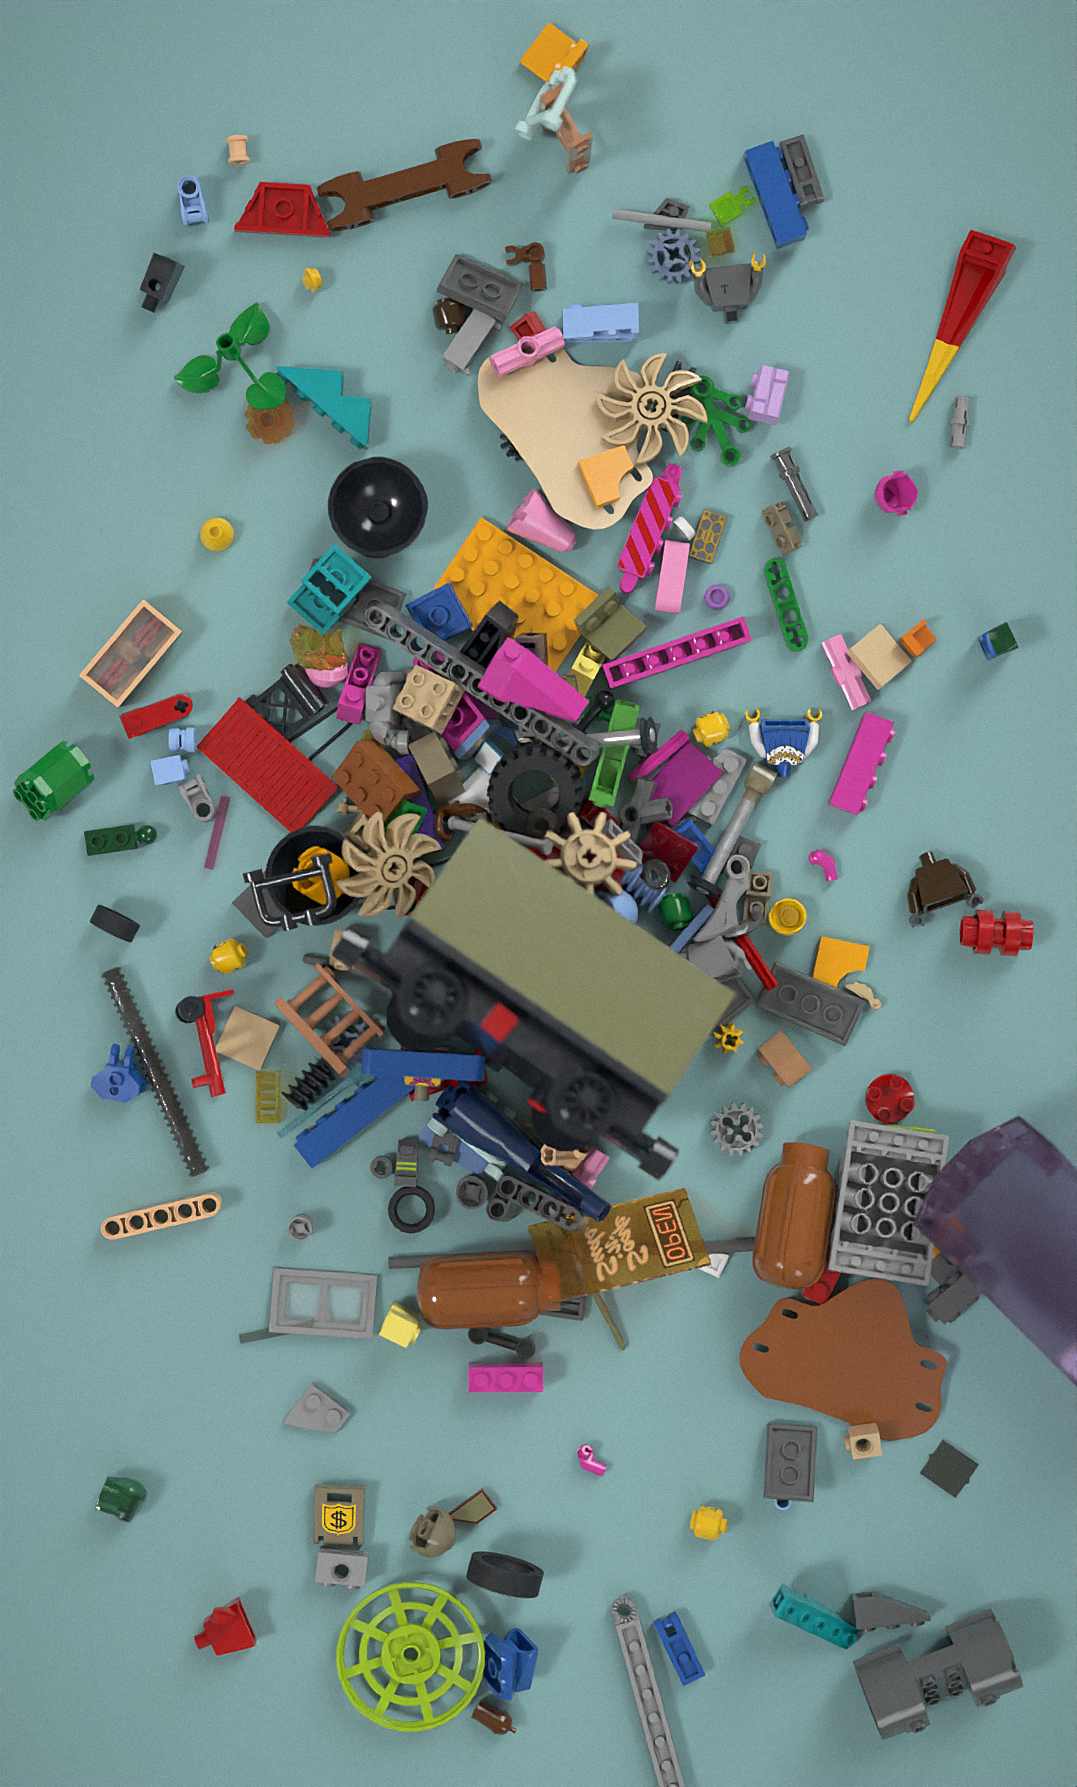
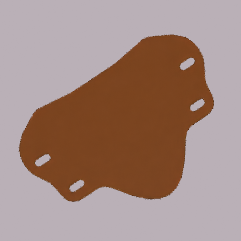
M874 1278L861 1281L819 1306H810L791 1298L778 1300L764 1323L746 1338L740 1351V1367L748 1381L762 1396L801 1405L855 1426L876 1422L880 1439L913 1438L923 1434L934 1425L941 1411L940 1387L946 1371V1359L941 1353L920 1346L913 1340L902 1296L894 1285L883 1279ZM783 1309H789L796 1312L798 1317L792 1319L782 1315L781 1312ZM754 1343H760L767 1346L769 1351L763 1353L753 1349L752 1346ZM925 1359L936 1363L937 1367L932 1370L923 1367L920 1362ZM916 1403L928 1404L932 1407V1410L925 1412L917 1409Z

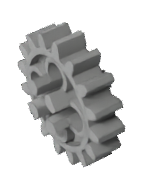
M731 1102L730 1109L723 1105L722 1114L719 1112L714 1113L718 1118L717 1121L712 1120L710 1122L715 1126V1129L711 1130L710 1134L717 1136L713 1143L718 1144L721 1142L719 1150L724 1151L728 1148V1154L731 1156L734 1150L737 1151L739 1156H742V1150L744 1149L751 1153L750 1146L752 1144L757 1147L759 1146L756 1138H763V1134L758 1132V1129L763 1128L764 1125L757 1123L761 1116L759 1114L752 1115L753 1107L745 1110V1103H741L740 1107L737 1108L736 1104ZM747 1115L749 1118L748 1122L743 1123L740 1128L745 1133L749 1132L751 1138L748 1141H744L742 1136L736 1132L733 1135V1142L726 1143L725 1137L731 1135L733 1130L730 1126L723 1125V1119L729 1117L734 1125H739L740 1117Z

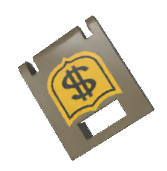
M315 1484L314 1544H319V1536H323V1544L353 1545L354 1537H358V1545H363L365 1485ZM328 1493L352 1494V1502L327 1501Z

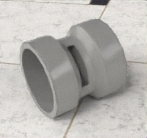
M305 1214L294 1216L288 1225L289 1236L295 1241L307 1240L314 1229L312 1219Z

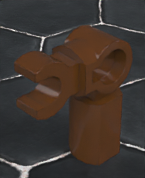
M533 242L527 246H522L520 249L512 245L505 247L506 253H515L514 259L506 260L508 266H515L520 261H524V263L531 262L528 266L530 291H546L545 264L542 263L545 259L543 246L538 242Z

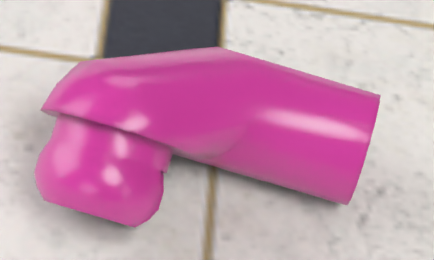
M815 850V852L809 854V862L812 865L817 864L823 868L826 882L838 880L833 857L823 850Z
M590 1445L580 1446L577 1450V1457L581 1468L603 1477L607 1465L595 1461L593 1449Z

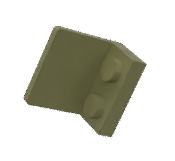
M609 586L574 619V623L581 636L611 661H615L647 630L643 622L620 604L616 592Z

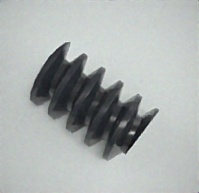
M316 1056L318 1064L309 1062L308 1065L311 1071H301L304 1079L295 1077L297 1086L288 1085L291 1093L281 1092L297 1109L300 1108L307 1111L309 1106L306 1101L314 1103L316 1100L313 1094L321 1096L323 1093L320 1087L325 1089L329 1087L326 1079L333 1082L336 1080L331 1069Z

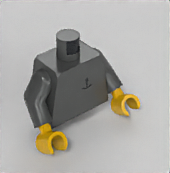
M755 252L752 253L750 264L706 268L704 261L700 258V266L694 268L693 262H689V267L694 273L693 281L696 294L706 306H711L712 312L723 311L725 324L738 323V309L747 308L748 303L755 300L762 285L763 267L766 264L764 253L763 259L760 262L754 260Z

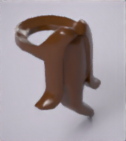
M460 800L434 809L433 814H436V833L442 841H451L454 838L455 831L451 830L450 835H446L442 828V820L448 823L449 818L453 815L461 819L473 817L475 813L488 812V810L476 804H460Z

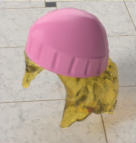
M300 624L294 628L289 639L292 652L299 665L305 668L311 682L319 687L328 688L344 681L348 675V663L342 642V630L338 629L335 634L329 635L326 633L323 636L317 630L307 625Z

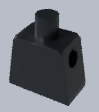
M153 253L140 286V291L147 293L141 307L155 313L160 300L168 302L185 266L163 255ZM160 282L161 286L160 289L157 291L156 284Z

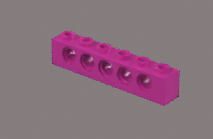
M743 616L603 664L602 670L609 690L749 643L752 639Z

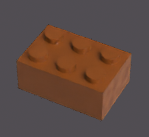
M375 738L356 742L332 775L334 781L368 819L377 812L382 813L384 828L389 824L404 800L412 803L421 792V789Z

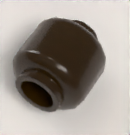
M449 297L437 300V304L432 308L436 328L438 330H445L446 335L458 333L460 327L467 320L463 303Z

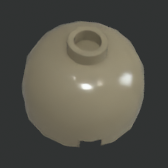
M433 1505L426 1508L429 1512L425 1517L420 1514L409 1536V1540L413 1542V1546L409 1545L410 1549L428 1558L444 1554L454 1546L456 1541V1529L452 1517Z

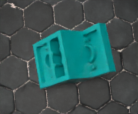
M333 544L302 578L301 582L303 584L286 603L319 633L325 636L357 600L355 596L372 577L336 544Z

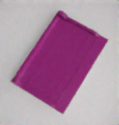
M687 741L651 779L657 783L652 800L669 798L673 807L672 819L666 821L673 827L724 772L691 742Z

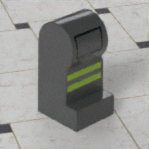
M398 1140L394 1186H417L418 1140Z

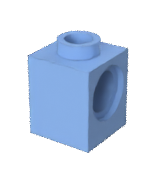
M181 755L150 761L156 786L187 780L186 774H190L187 759L183 760Z

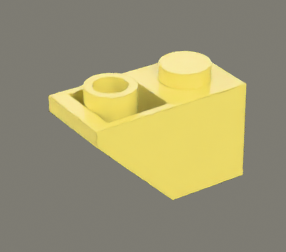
M586 641L565 681L585 697L606 656L590 642Z

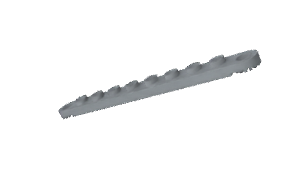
M620 1596L612 1603V1615L659 1787H685L636 1604L630 1597ZM621 1603L630 1605L631 1611L628 1615L623 1616L617 1612V1607Z

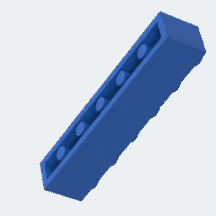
M374 1075L373 1077L376 1080L369 1086L363 1083L354 1091L356 1096L350 1101L344 1098L335 1105L336 1112L330 1116L325 1113L316 1120L317 1127L311 1131L306 1128L295 1138L298 1141L294 1144V1147L309 1166L314 1168L413 1090L415 1086L405 1085L404 1077Z

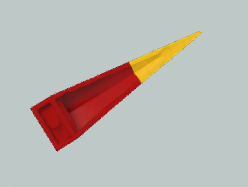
M970 229L959 252L935 343L909 417L911 423L919 415L1005 276L1006 268L1016 250V246L1013 243Z

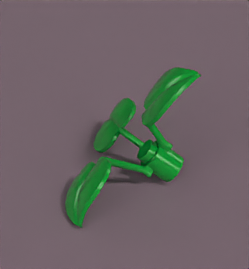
M256 302L244 310L232 323L229 333H223L217 338L216 345L219 349L216 351L217 364L210 356H197L190 360L174 376L175 381L189 392L197 394L207 393L219 384L220 380L217 372L221 370L222 357L229 361L238 360L254 382L246 390L248 404L256 410H270L282 405L286 398V387L281 377L275 373L266 372L258 380L240 356V346H244L245 343L251 346L258 345L270 333L269 320L260 304Z

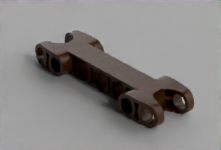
M467 139L442 145L434 150L437 158L435 161L367 181H363L361 172L356 171L337 176L322 183L317 187L319 197H339L345 202V208L342 213L327 222L329 230L343 231L368 225L375 221L372 210L446 189L449 199H456L489 186L493 182L489 173L473 174L464 167L465 160L482 149L481 141L479 139Z

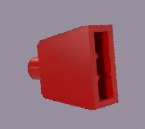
M239 1597L223 1606L236 1612L235 1621L232 1626L215 1624L212 1622V1614H210L203 1622L205 1631L194 1636L199 1650L212 1645L217 1656L252 1648L257 1642L256 1635Z

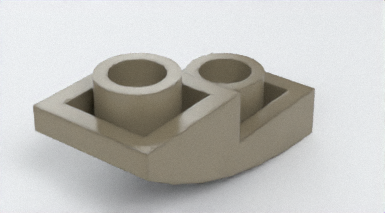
M749 871V889L745 891L742 922L752 917L754 906H761L763 908V921L761 924L767 925L773 873Z

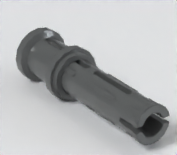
M787 447L774 453L770 458L775 461L780 472V479L782 481L785 480L803 521L806 522L818 516V513L799 476L800 468L795 465L790 454L791 449Z

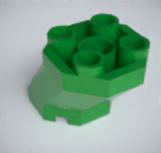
M60 742L28 770L19 775L14 782L16 788L13 789V795L19 802L25 805L33 820H48L79 793L88 788L95 780L94 775L89 776L88 770L91 768L89 760L77 746L72 744L68 747L66 746L68 742Z

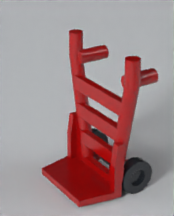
M233 989L200 997L187 996L175 1008V1015L180 1022L185 1024L196 1022L206 1075L191 1079L193 1088L208 1085L211 1097L226 1094L212 1036L215 1034V1019L211 1001L231 997L234 995Z

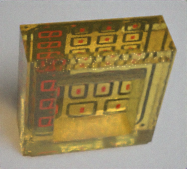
M730 227L705 233L711 258L735 253Z

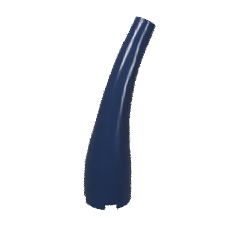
M457 1080L459 1084L453 1088L449 1085L442 1092L435 1103L439 1107L438 1112L432 1114L437 1122L466 1143L527 1175L584 1212L596 1222L600 1223L606 1218L611 1209L610 1203L594 1193L562 1166L544 1165L541 1161V1149L495 1102L467 1080Z

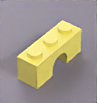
M393 1301L382 1323L379 1335L407 1348L409 1342L414 1344L420 1332L422 1324L419 1322L420 1314Z

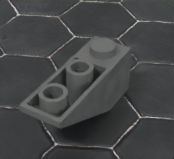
M871 1591L851 1594L854 1624L857 1630L861 1629L862 1632H871L876 1630V1627L883 1626L886 1629H896L900 1627V1624L909 1623L911 1626H921L926 1621H931L926 1610L879 1592Z

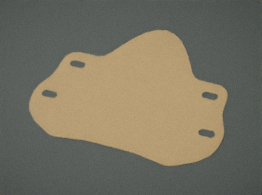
M561 348L553 352L556 357L555 362H550L544 356L536 360L535 364L530 367H521L510 374L499 377L494 373L490 360L487 358L479 369L477 381L480 406L483 412L508 437L534 473L553 510L558 515L581 527L594 530L603 529L618 522L625 514L632 500L645 491L653 481L652 471L646 463L636 464L639 457L637 444L643 430L639 432L635 443L625 446L633 467L638 470L642 480L636 481L630 472L623 476L619 483L620 500L610 503L614 509L613 514H608L603 506L596 508L578 467V461L620 447L609 444L602 438V435L616 430L633 420V418L628 417L624 420L613 421L601 412L597 403L596 393L617 401H624L626 403L632 401L619 394L616 389L615 371L617 367L578 365ZM529 349L522 350L525 354H532V351ZM629 370L638 388L645 387L641 375Z

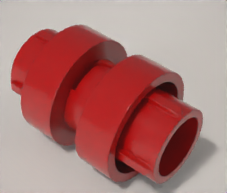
M976 910L974 916H962L959 931L960 945L972 947L973 954L990 955L992 948H999L1001 956H1017L1019 950H1031L1034 937L1033 921L1021 919L1019 912L1003 911L1001 918H994L992 910Z

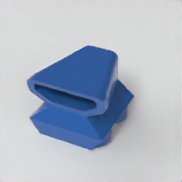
M519 1628L508 1631L506 1641L491 1632L483 1641L485 1647L484 1683L498 1699L511 1701L514 1693L531 1688L538 1656V1647Z

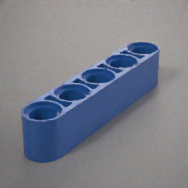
M362 1048L361 1074L484 1081L486 1055Z

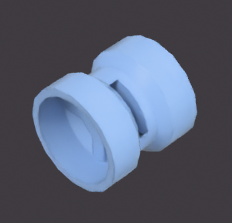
M170 727L169 751L178 752L179 750H186L187 752H195L196 729L186 728L185 730H180L177 727Z

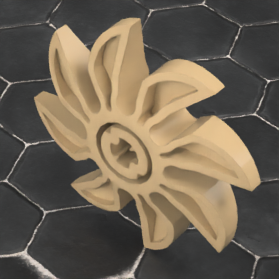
M667 353L656 354L644 363L641 369V377L645 386L643 388L636 386L624 359L618 364L615 371L616 389L619 394L631 399V402L617 401L596 393L598 406L607 418L613 421L624 420L628 417L633 418L632 421L624 426L602 435L606 442L614 446H628L635 443L641 430L648 431L636 464L647 463L658 456L663 447V441L659 432L662 428L666 429L672 438L679 457L681 458L684 455L689 444L688 429L685 423L672 418V415L687 416L707 424L706 411L697 399L688 395L675 400L670 398L679 391L701 382L702 379L698 375L685 370L674 371L668 375L664 386H656ZM653 404V407L656 405V412L651 413V410L647 412L648 405Z
M375 813L368 820L363 830L362 839L371 847L370 852L366 855L347 840H344L342 853L345 862L355 870L364 872L336 883L348 895L354 897L368 896L358 912L360 916L371 917L386 910L391 904L393 891L396 917L401 918L412 907L416 895V890L408 884V879L414 876L429 889L435 882L433 869L422 860L415 859L423 854L441 849L440 844L428 835H410L421 816L417 814H404L397 817L387 826L385 839L382 813Z

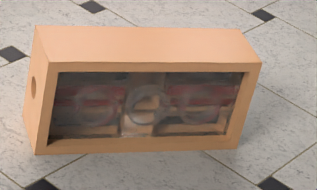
M143 599L79 676L116 707H119L182 631Z

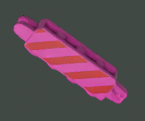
M669 463L661 477L654 478L647 489L617 564L619 571L624 573L619 587L621 593L623 592L626 595L630 594V592L632 593L638 579L643 581L645 575L650 577L655 564L651 562L654 552L659 554L664 542L663 539H660L663 529L669 530L673 517L669 516L672 507L678 508L683 495L679 493L681 487L679 482L683 469L680 466Z

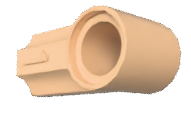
M544 1145L541 1149V1161L544 1165L562 1166L569 1171H575L589 1153V1148L586 1145L583 1148L570 1152L557 1151Z

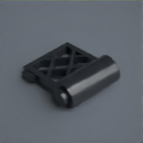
M292 663L281 670L282 676L261 695L256 697L253 694L245 701L252 708L256 705L266 706L265 720L269 724L282 725L281 734L285 738L329 704V701L317 686L311 682L299 664L294 666ZM278 687L285 694L284 705L271 703V694ZM267 697V703L261 702ZM288 699L294 706L288 705ZM270 706L283 708L282 722L269 721ZM287 708L297 709L303 718L297 723H286ZM286 726H292L285 732Z

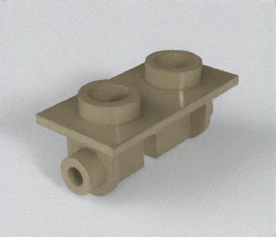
M782 501L774 503L762 511L764 521L770 528L774 536L775 545L780 550L782 556L802 547V539L796 526L790 528L786 526V524L793 520L787 506H783Z

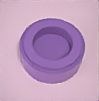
M718 584L710 586L704 595L706 605L713 610L724 608L729 601L728 590Z

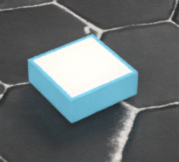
M491 740L484 742L474 760L490 776L496 763L500 761L504 753Z

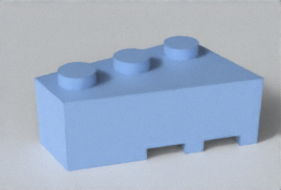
M638 303L597 304L591 307L569 305L568 308L563 309V339L565 343L637 342L639 335Z

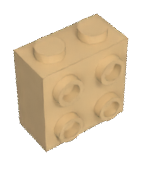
M415 664L413 670L407 675L402 691L396 696L392 709L442 734L465 690L457 684Z

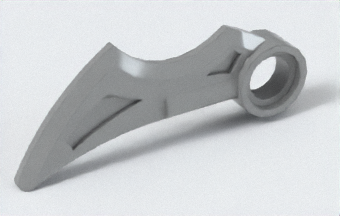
M742 855L728 857L723 867V872L727 876L722 890L723 893H721L711 917L693 938L695 942L717 938L739 926L736 918V904L740 896L749 889L748 873L750 871V864L746 857ZM735 860H738L742 865V870L739 874H734L731 870V864Z

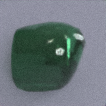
M108 1476L100 1492L95 1509L111 1514L120 1521L131 1523L143 1506L148 1491L136 1479Z

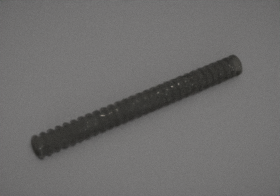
M115 967L102 973L101 978H104L106 981L104 985H107L109 988L107 992H111L112 996H110V999H114L115 1003L113 1005L118 1008L116 1012L121 1015L119 1019L124 1022L122 1026L127 1029L126 1035H130L129 1042L134 1044L132 1047L137 1051L135 1055L140 1058L138 1060L139 1064L142 1063L143 1065L141 1067L142 1071L145 1070L146 1072L145 1078H149L148 1084H151L153 1087L151 1091H154L156 1094L154 1098L159 1101L157 1105H161L162 1109L160 1112L165 1114L163 1118L168 1121L166 1125L171 1128L169 1132L174 1135L173 1141L177 1142L176 1148H180L179 1155L184 1157L182 1161L187 1164L185 1168L190 1171L188 1175L189 1177L197 1176L207 1171L210 1167L205 1164L207 1160L202 1157L203 1151L199 1150L200 1144H196L197 1137L192 1135L194 1131L189 1128L191 1124L186 1121L188 1117L183 1114L185 1110L180 1107L181 1101H177L178 1094L173 1092L175 1088L170 1085L172 1081L167 1078L169 1074H165L164 1070L166 1067L162 1066L161 1063L163 1061L158 1058L160 1054L155 1051L157 1047L152 1044L153 1038L149 1037L150 1031H146L145 1027H147V1024L142 1022L144 1018L143 1016L140 1017L139 1013L141 1011L136 1008L138 1004L133 1001L135 997L130 994L131 988H127L128 982L123 979L125 975L120 972L122 968Z

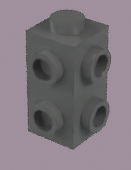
M962 1270L959 1273L955 1271L950 1274L945 1280L947 1283L939 1289L937 1287L927 1295L928 1300L925 1303L929 1309L926 1312L935 1322L940 1319L944 1325L947 1322L952 1323L961 1315L959 1311L966 1305L970 1307L978 1301V1295L982 1291Z

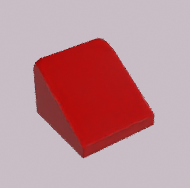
M534 311L526 313L510 326L518 341L523 337H533L547 330Z
M497 1004L480 1027L501 1042L517 1023L518 1019L502 1005Z

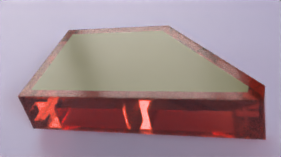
M481 1488L448 1514L454 1521L478 1524L497 1510V1507L484 1489Z

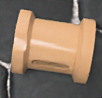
M233 135L226 138V143L229 144V165L239 166L250 163L246 149L247 136Z

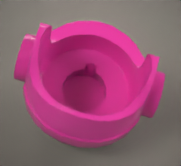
M903 470L893 471V475L881 478L874 490L873 496L876 504L886 513L897 512L898 516L908 515L907 511L913 508L918 490L909 474H904Z

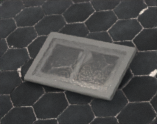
M274 1267L269 1332L373 1339L377 1275Z

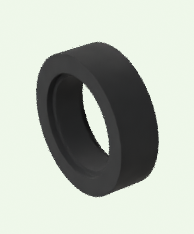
M478 1551L473 1552L471 1555L466 1578L471 1583L498 1594L517 1598H536L539 1595L544 1571L538 1566L516 1557L494 1552Z

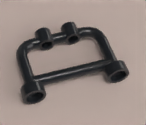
M331 852L311 857L313 867L265 879L262 869L242 874L244 883H250L258 916L265 925L270 927L282 926L283 931L298 928L297 923L302 921L306 922V926L321 923L320 917L330 914L335 909L337 903L336 893L328 865L333 863ZM321 876L327 900L324 906L279 917H271L268 914L262 889Z

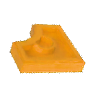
M624 445L578 461V467L596 508L620 500V480L625 474L633 470V464Z
M821 936L812 977L836 988L839 980L847 973L855 970L865 971L870 946Z

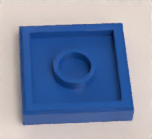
M450 582L405 605L416 623L444 641L473 626Z

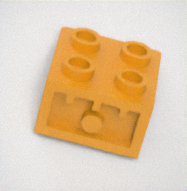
M548 23L520 59V64L546 83L549 81L554 70L561 72L563 67H568L575 71L588 54L589 44L582 39L576 43L554 25Z

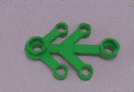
M699 376L702 381L690 386V393L693 398L703 403L707 414V424L701 422L696 436L691 439L690 447L693 451H702L705 447L706 435L712 425L722 450L720 460L723 465L733 467L740 460V451L736 447L731 446L722 422L736 427L740 433L748 432L751 422L746 417L740 418L716 408L712 398L726 403L730 410L739 409L742 399L739 395H730L716 389L709 377ZM699 385H705L707 391L704 393H700L697 387ZM732 398L737 399L739 402L735 407L730 404V399ZM682 416L681 422L685 423L684 418L687 416ZM693 419V423L691 425L685 424L687 429L693 428L696 423V420ZM739 422H747L748 428L741 429ZM694 440H700L702 442V446L700 448H696L693 445ZM732 453L734 460L731 462L727 461L725 455Z

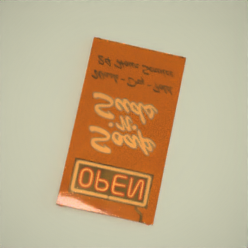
M685 1188L612 1205L610 1212L602 1222L598 1223L588 1216V1226L578 1232L564 1229L550 1221L528 1226V1232L532 1238L551 1304L711 1265V1259L707 1253ZM570 1215L565 1217L573 1220L574 1224L577 1223V1219L574 1218L575 1216Z

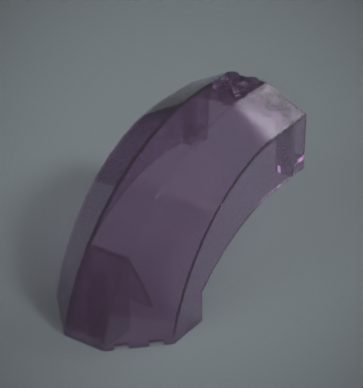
M1017 1116L971 1139L935 1175L912 1224L1077 1387V1169L1052 1142L1021 1116Z

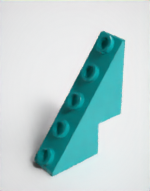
M276 366V374L281 377L285 385L289 382L296 388L293 392L303 401L309 399L314 404L312 409L321 417L327 415L333 421L331 425L339 433L342 434L345 431L351 436L349 441L357 449H368L372 402L370 398L343 396V371Z
M782 1583L769 1603L773 1616L843 1649L847 1650L848 1647L854 1645L857 1641V1633L860 1629L857 1630L855 1625L806 1593L802 1596L784 1583Z

